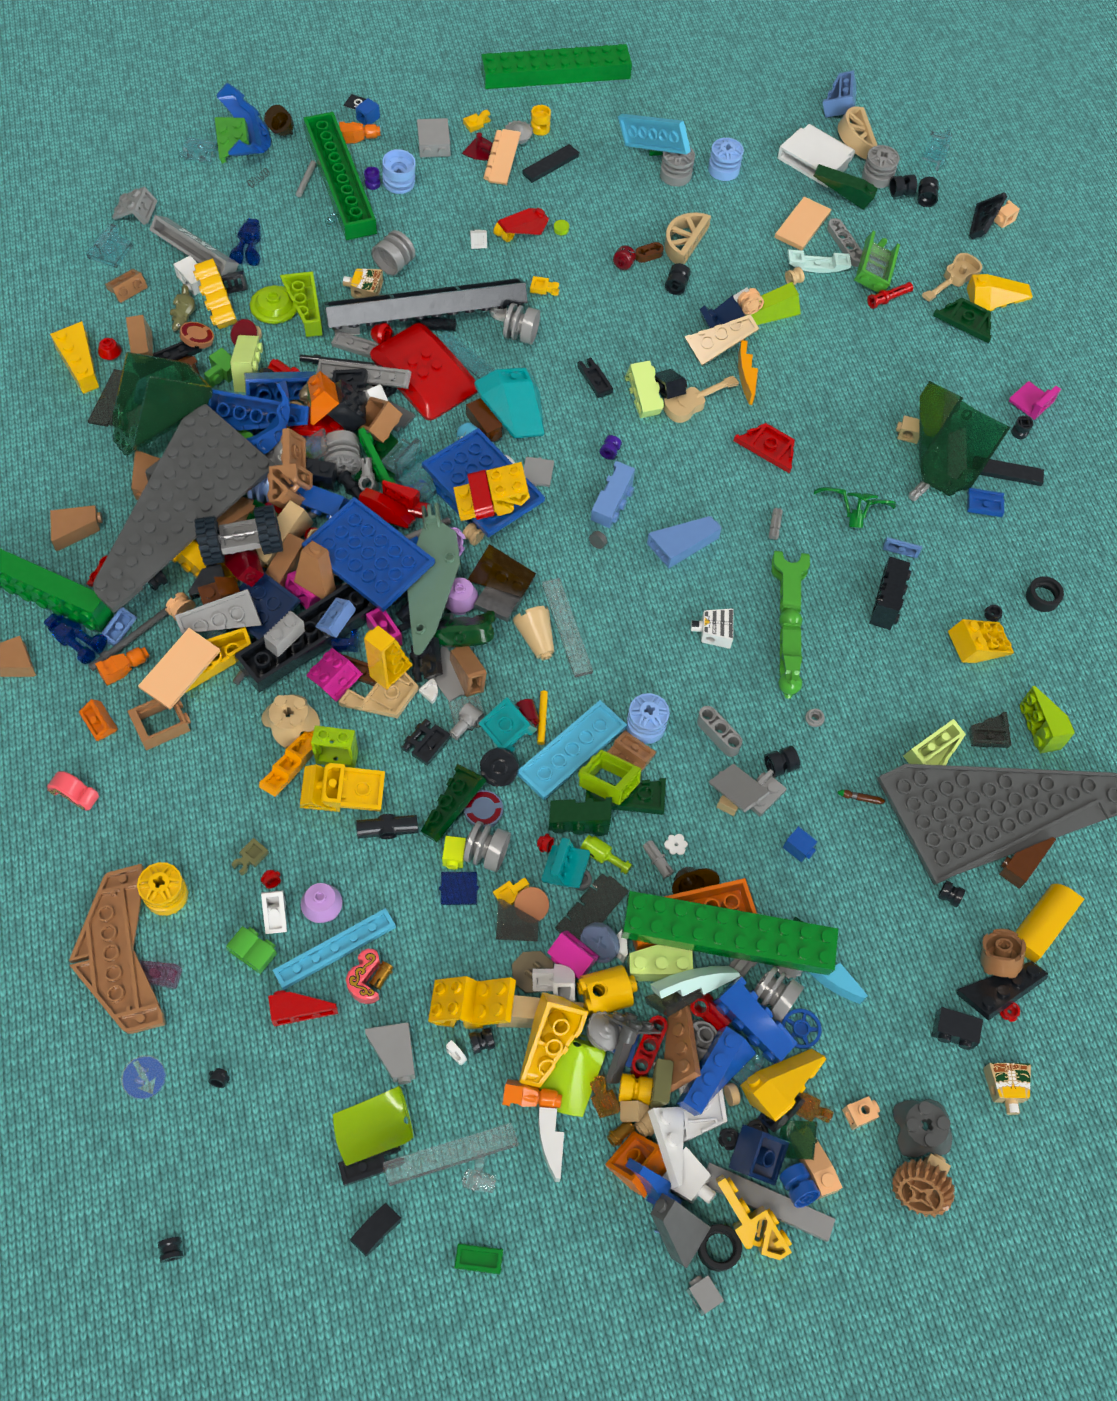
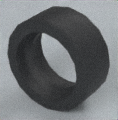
M1048 576L1035 578L1026 591V599L1029 605L1041 612L1055 610L1064 597V590L1061 584ZM1038 587L1048 589L1052 592L1055 599L1053 601L1043 600L1036 594L1035 589Z
M724 1224L712 1225L697 1250L698 1256L702 1263L710 1270L717 1272L727 1271L736 1265L741 1258L742 1243L736 1231L730 1226ZM714 1234L726 1235L732 1242V1255L725 1262L714 1261L707 1253V1241Z

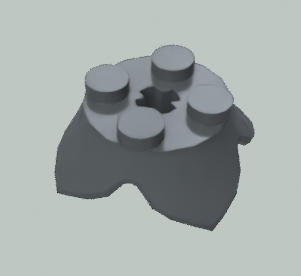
M925 1099L923 1101L905 1100L894 1106L893 1118L900 1126L898 1146L902 1155L916 1158L928 1152L940 1156L950 1152L953 1140L950 1129L951 1123L948 1113L941 1103L932 1099ZM924 1122L928 1124L929 1128L926 1131L922 1128Z

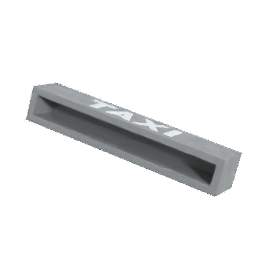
M154 216L149 229L151 232L188 256H191L199 263L213 258L220 276L236 272L239 263L168 217Z

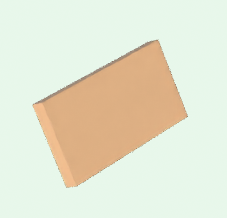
M803 197L775 233L774 238L799 250H803L830 215L831 209Z
M188 628L138 687L171 710L220 653V649Z

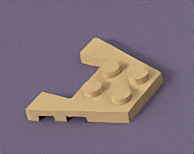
M405 672L387 690L376 683L364 698L348 689L338 702L341 707L398 718L419 690V686Z

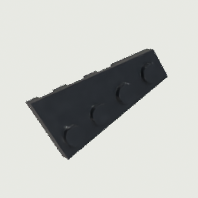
M1031 961L1023 964L1022 970L1015 978L994 975L957 989V995L989 1021L1048 978V973Z

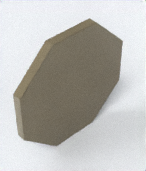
M541 951L522 952L512 963V976L516 980V985L525 993L544 992L533 991L532 971L533 969H554L553 961Z

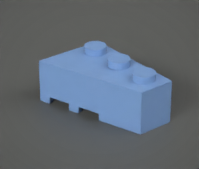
M854 70L839 73L832 90L828 92L827 99L823 100L825 118L843 115L849 108L856 106L857 85Z
M615 461L613 475H608L606 480L608 483L604 490H601L591 512V521L608 528L611 527L613 522H617L620 515L619 511L624 510L627 504L626 499L631 497L634 492V487L632 486L635 468Z

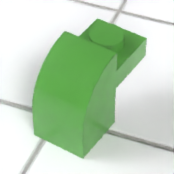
M223 348L209 356L211 369L206 371L204 376L206 384L210 388L220 384L224 379L228 383L233 380L230 363L232 357Z

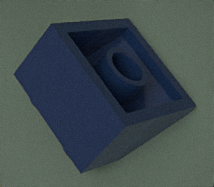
M743 1124L729 1168L776 1186L789 1142Z

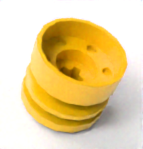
M164 862L149 865L138 878L137 889L139 895L149 910L157 915L168 916L177 913L183 908L188 899L187 885L181 873L174 865Z

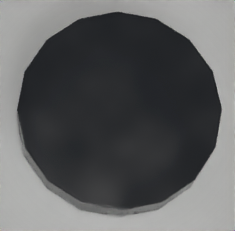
M497 747L490 749L483 755L480 761V773L486 782L492 786H507L515 780L519 773L518 759L512 751L506 748Z

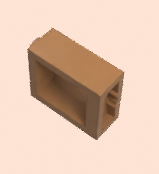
M153 699L128 710V714L146 751L190 732L188 724L191 721L186 712L182 713L181 708H183L180 699L173 706L180 723L150 736L147 735L141 720L168 708Z

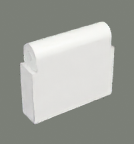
M808 124L804 129L800 128L780 146L777 159L827 188V185L813 176L818 164L844 172L852 160L855 150L813 125Z

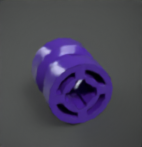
M367 167L364 170L365 186L370 190H376L381 184L379 178L380 171L376 167Z
M608 435L600 448L601 456L605 459L613 460L622 445L621 440L614 435Z

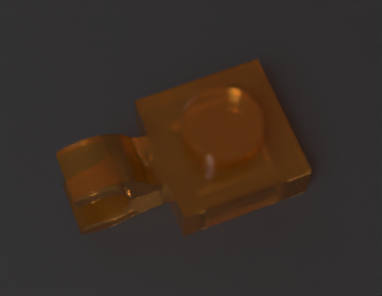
M604 1076L594 1077L595 1081L590 1082V1086L595 1093L591 1100L599 1118L619 1113L620 1105L613 1089L606 1090Z
M805 1092L799 1093V1096L805 1100V1103L796 1112V1115L810 1122L814 1120V1117L826 1123L831 1121L834 1112L827 1108L819 1107L821 1100Z

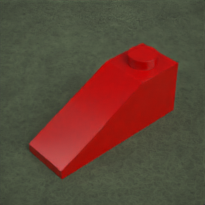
M528 208L500 219L498 224L506 233L541 235L549 218L541 208Z
M281 990L268 996L271 1021L274 1027L338 1014V1008L335 1003Z

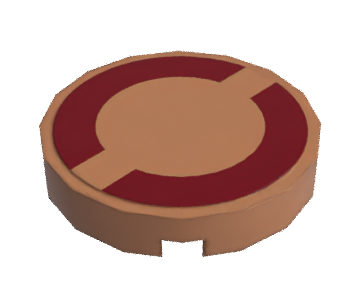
M187 322L180 328V339L190 347L195 348V346H199L200 349L210 347L213 343V331L204 324Z

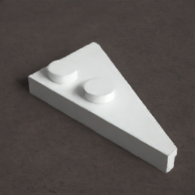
M682 1107L653 1108L648 1111L672 1189H676L683 1185L684 1109Z

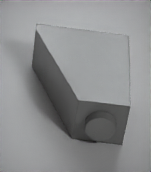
M408 1022L365 1029L368 1042L393 1082H398L400 1085L411 1083V1080L415 1079Z

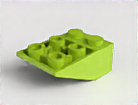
M1032 686L1021 701L1020 710L1026 718L1027 728L1032 733L1034 745L1038 748L1040 754L1061 750L1075 734L1069 717L1036 686Z

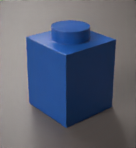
M369 98L355 107L356 119L364 125L372 124L380 118L379 105Z
M798 826L786 840L783 848L802 863L806 857L810 859L816 852L814 847L818 841Z

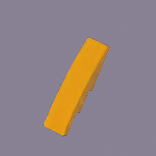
M742 340L738 352L739 378L749 405H752L756 391L758 368H752L753 355L746 354L748 341Z
M314 731L304 732L285 749V754L273 764L272 771L259 782V788L276 797L290 783L314 754L311 745Z

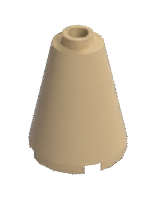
M536 606L525 610L526 614L522 616L520 613L513 618V622L536 658L547 660L554 653L548 607L545 608V606Z

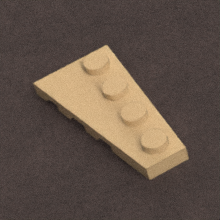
M750 314L728 323L684 336L701 366L758 331L759 327Z

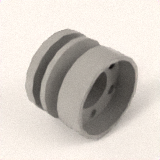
M886 145L872 147L867 154L866 163L862 171V179L873 184L876 188L888 187L891 177L895 176L900 160L898 152Z
M691 147V152L688 154L663 151L660 170L662 181L677 187L684 186L690 182L695 160V153Z
M393 230L372 248V257L383 272L394 276L414 259L415 249L405 234Z
M511 303L504 319L503 337L509 339L511 336L512 340H516L520 334V342L532 345L539 327L540 310L528 307L524 314V307L522 305H519L517 308V304Z
M337 430L328 433L323 438V459L327 462L336 463L337 475L346 470L350 471L351 475H354L361 469L360 445L355 433Z
M477 821L468 835L463 860L470 862L474 856L473 864L478 865L481 859L484 858V868L498 872L508 849L511 832L497 828L492 836L490 835L491 825L487 824L483 830L484 823Z
M774 966L764 974L755 987L754 992L759 998L764 1000L761 1005L766 1007L770 1004L772 1006L770 1011L773 1014V1019L782 1022L804 989V986L794 979L785 985L783 980L786 973L783 972L776 979L774 975L779 968Z

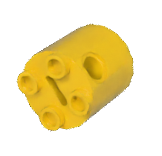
M623 965L581 975L580 979H578L579 982L576 983L578 994L583 995L585 1002L583 1003V1008L588 1010V1015L590 1016L597 1011L610 1013L633 1006V992L638 991L634 975L628 976ZM593 991H597L600 996L594 995Z

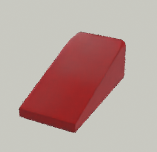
M382 481L383 494L411 510L419 503L420 491L389 481Z

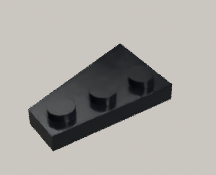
M1005 192L976 204L969 233L971 239L982 237L988 232L1008 197Z

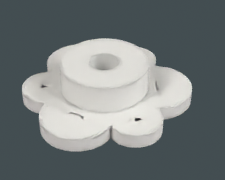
M681 834L669 835L668 840L664 843V847L672 855L676 853L683 855L688 845Z

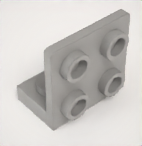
M145 186L139 189L136 188L129 193H123L119 197L120 201L114 209L115 212L112 218L116 220L133 214L143 225L148 224L158 200Z

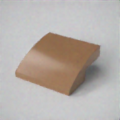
M626 730L614 741L613 746L607 751L641 768V772L656 754V751Z

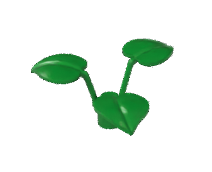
M821 487L814 491V494L821 491H834L844 496L847 517H849V527L863 528L864 518H866L870 505L881 503L893 509L896 507V502L892 500H868L870 498H878V495L870 493L850 492L846 494V490L834 487ZM847 496L858 497L857 510L852 509V513L850 512ZM862 500L867 503L864 512L860 510Z

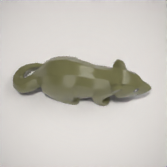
M186 284L182 286V294H177L173 301L176 309L170 310V315L173 316L172 321H174L172 325L174 332L180 330L181 326L187 323L189 316L196 308L195 301L190 296Z

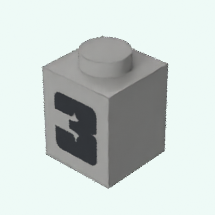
M699 1275L689 1282L691 1287L686 1291L701 1316L724 1301L709 1276L702 1278Z

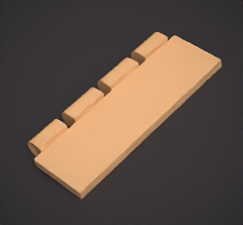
M506 129L496 131L483 177L489 183L507 185L521 132Z

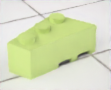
M650 361L630 364L625 375V380L631 384L629 391L631 394L634 393V404L640 418L659 415L664 408L663 399L659 396V384L655 381L654 377L655 368L651 366Z
M953 719L908 751L903 757L909 764L946 765L966 734Z

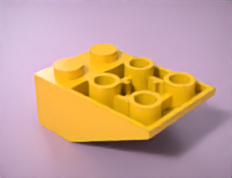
M962 619L948 630L963 663H977L1014 654L1011 643L1007 639L1000 622Z

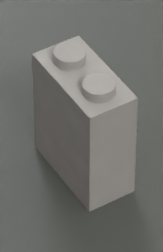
M448 118L417 119L420 158L450 156Z

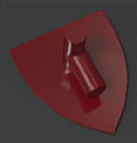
M478 132L476 133V138L462 154L475 160L488 161L493 143L482 137V133Z

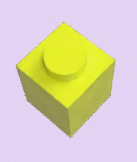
M445 837L442 857L443 866H446L448 869L463 868L466 838Z

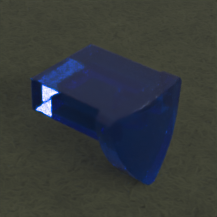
M352 629L350 638L331 640V646L337 652H358V629Z

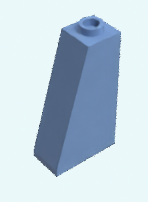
M708 516L648 534L647 545L668 568H671L719 539L721 527L717 521Z

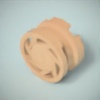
M750 288L748 292H742L737 300L738 305L746 315L756 313L764 304L763 298L755 288Z
M183 592L175 594L176 597L174 599L170 598L166 603L167 608L165 611L173 616L175 621V615L196 607L195 602L189 600V597Z

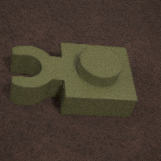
M253 838L239 852L242 858L235 859L231 864L232 868L235 869L238 865H243L239 873L244 875L247 873L250 864L256 867L269 854V851Z

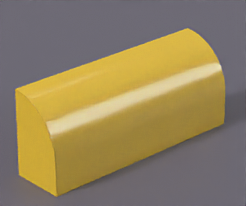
M1051 884L1015 931L1018 934L1017 937L1021 940L1023 938L1026 943V958L1035 963L1043 956L1084 901L1083 897L1062 884Z

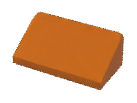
M91 699L79 711L96 741H100L118 730L101 701Z

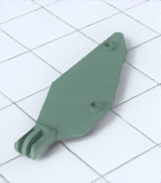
M434 503L435 513L432 504L427 505V511L425 506H421L423 528L416 544L435 559V564L407 589L413 652L415 655H421L435 635L460 566L457 533L441 522L439 503Z

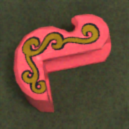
M65 771L57 772L47 785V789L52 795L60 794L85 811H89L99 798V793L95 789L87 787L77 777Z
M368 948L358 955L359 965L352 967L346 977L349 993L355 1000L363 1004H373L379 1000L378 993L365 985L378 968V964H380L377 951Z

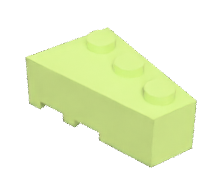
M238 335L230 361L234 392H245L244 373H258L260 353L263 351L262 343H259V336Z
M658 944L629 953L627 960L628 976L634 975L636 981L656 982L670 975L693 969V953L691 950Z

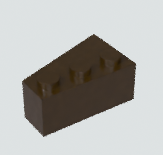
M489 544L467 580L522 597L536 573Z

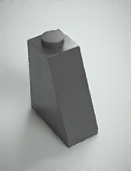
M662 1193L650 1214L671 1259L688 1268L711 1227L677 1201Z

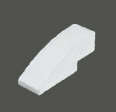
M539 1107L538 1128L543 1156L554 1181L560 1182L564 1132L555 1131L557 1109Z

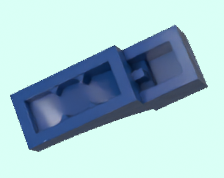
M629 1158L625 1166L634 1172L643 1183L648 1195L646 1201L655 1206L656 1201L663 1193L679 1204L682 1203L683 1200L669 1192L671 1188L670 1181Z

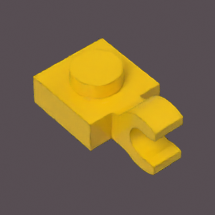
M484 110L479 116L475 113L463 118V124L470 133L484 128L483 124L491 121L488 117L490 112Z
M533 276L530 293L546 295L548 291L551 295L558 296L559 283L549 282V278Z
M526 878L521 879L514 885L508 881L493 891V895L502 908L506 910L514 904L517 894L529 887L530 884Z

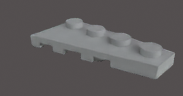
M249 589L175 615L182 634L188 628L195 632L262 625Z

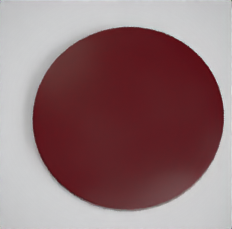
M248 319L237 321L230 333L233 344H236L238 335L257 336L256 325Z

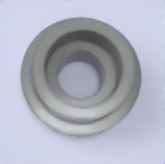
M815 708L806 713L805 720L808 725L819 727L824 723L825 717L821 710Z

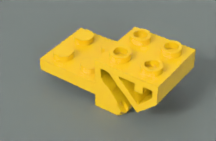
M522 462L486 470L494 512L497 513V516L511 513L514 510L513 504L522 506L530 498ZM469 484L453 487L460 520L476 518Z
M328 763L325 767L317 764L305 766L300 808L340 812V808L381 812L385 771L345 767V764Z
M468 976L435 980L428 1022L438 1026L454 1028L456 1021L461 1020L464 1024L463 1027L466 1029L483 1028V1025L510 1023L516 980L509 977L476 981Z
M722 1174L716 1178L719 1187L739 1218V1221L732 1224L746 1249L757 1246L761 1255L781 1260L792 1253L789 1249L792 1243L783 1229L780 1231L777 1229L776 1225L779 1222L770 1208L766 1210L762 1205L751 1212L744 1199L736 1197L735 1193L738 1192V1189L730 1177L726 1179ZM755 1234L757 1237H760V1240H755Z

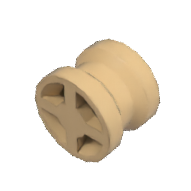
M795 267L793 270L785 272L787 284L792 282L793 285H796V283H802L805 279L804 272L800 267Z
M474 523L468 524L462 532L473 546L477 545L484 537V533L481 529H477Z

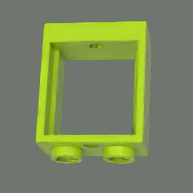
M315 725L311 745L316 764L336 763L345 764V767L355 768L358 756L355 730Z
M600 750L591 757L586 766H582L579 770V786L605 799L606 797H612V802L620 805L640 783L641 768L604 750ZM602 768L622 779L616 786H613L595 777V775Z

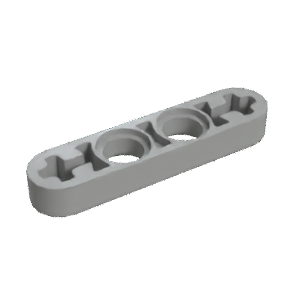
M837 218L830 219L827 227L828 232L841 251L850 255L851 265L858 267L863 251L841 220Z

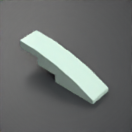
M709 966L673 974L650 985L652 991L660 998H664L674 992L685 996L695 990L700 991L704 995L740 977V974L730 966Z

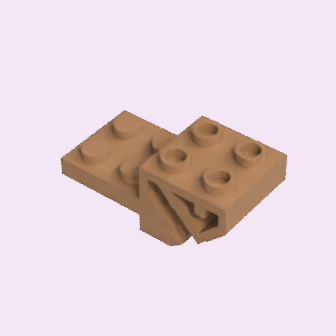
M290 428L282 429L281 461L283 465L269 466L267 476L269 482L267 494L269 503L282 510L290 500L299 506L302 504L305 498L297 491L300 487L305 490H310L313 487V473L306 470V439Z

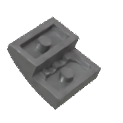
M486 586L474 603V608L483 612L494 611L495 617L508 622L512 613L516 612L523 596H516Z

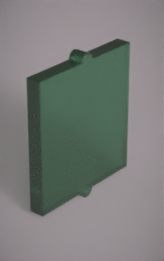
M789 1120L780 1128V1136L778 1138L789 1142L785 1158L814 1160L815 1144L817 1143V1122Z

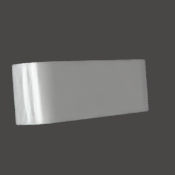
M702 707L697 718V725L726 756H736L743 742L741 736L713 707ZM729 743L736 745V747L730 746Z

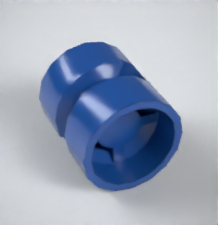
M804 1163L794 1164L780 1174L779 1179L784 1188L789 1191L788 1195L796 1208L805 1207L813 1203L820 1196V1191L815 1182L810 1180L811 1175Z

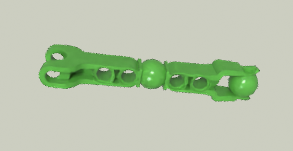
M774 551L771 573L780 581L779 624L781 629L780 678L778 685L784 696L790 699L800 691L803 684L799 675L802 662L801 581L808 574L810 555L808 553H801L800 560L791 563L784 559L782 551Z

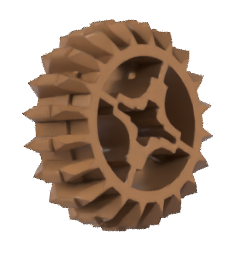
M911 1159L909 1162L904 1161L896 1169L892 1179V1191L896 1194L895 1198L901 1201V1205H906L908 1211H916L917 1215L922 1213L927 1217L930 1214L934 1218L938 1214L943 1215L945 1211L949 1210L955 1198V1185L952 1184V1178L947 1177L946 1171L939 1170V1165H931L930 1161L928 1163H924L922 1159L918 1162L914 1159Z

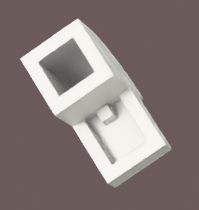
M554 964V969H533V991H553V995L563 997L569 1001H575V973L571 968L561 964Z

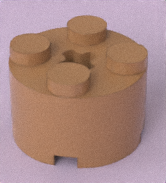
M995 929L993 933L989 935L987 933L982 941L980 956L984 972L999 977H1017L1023 968L1026 943L1023 938L1021 940L1017 937L1018 934L1008 929Z

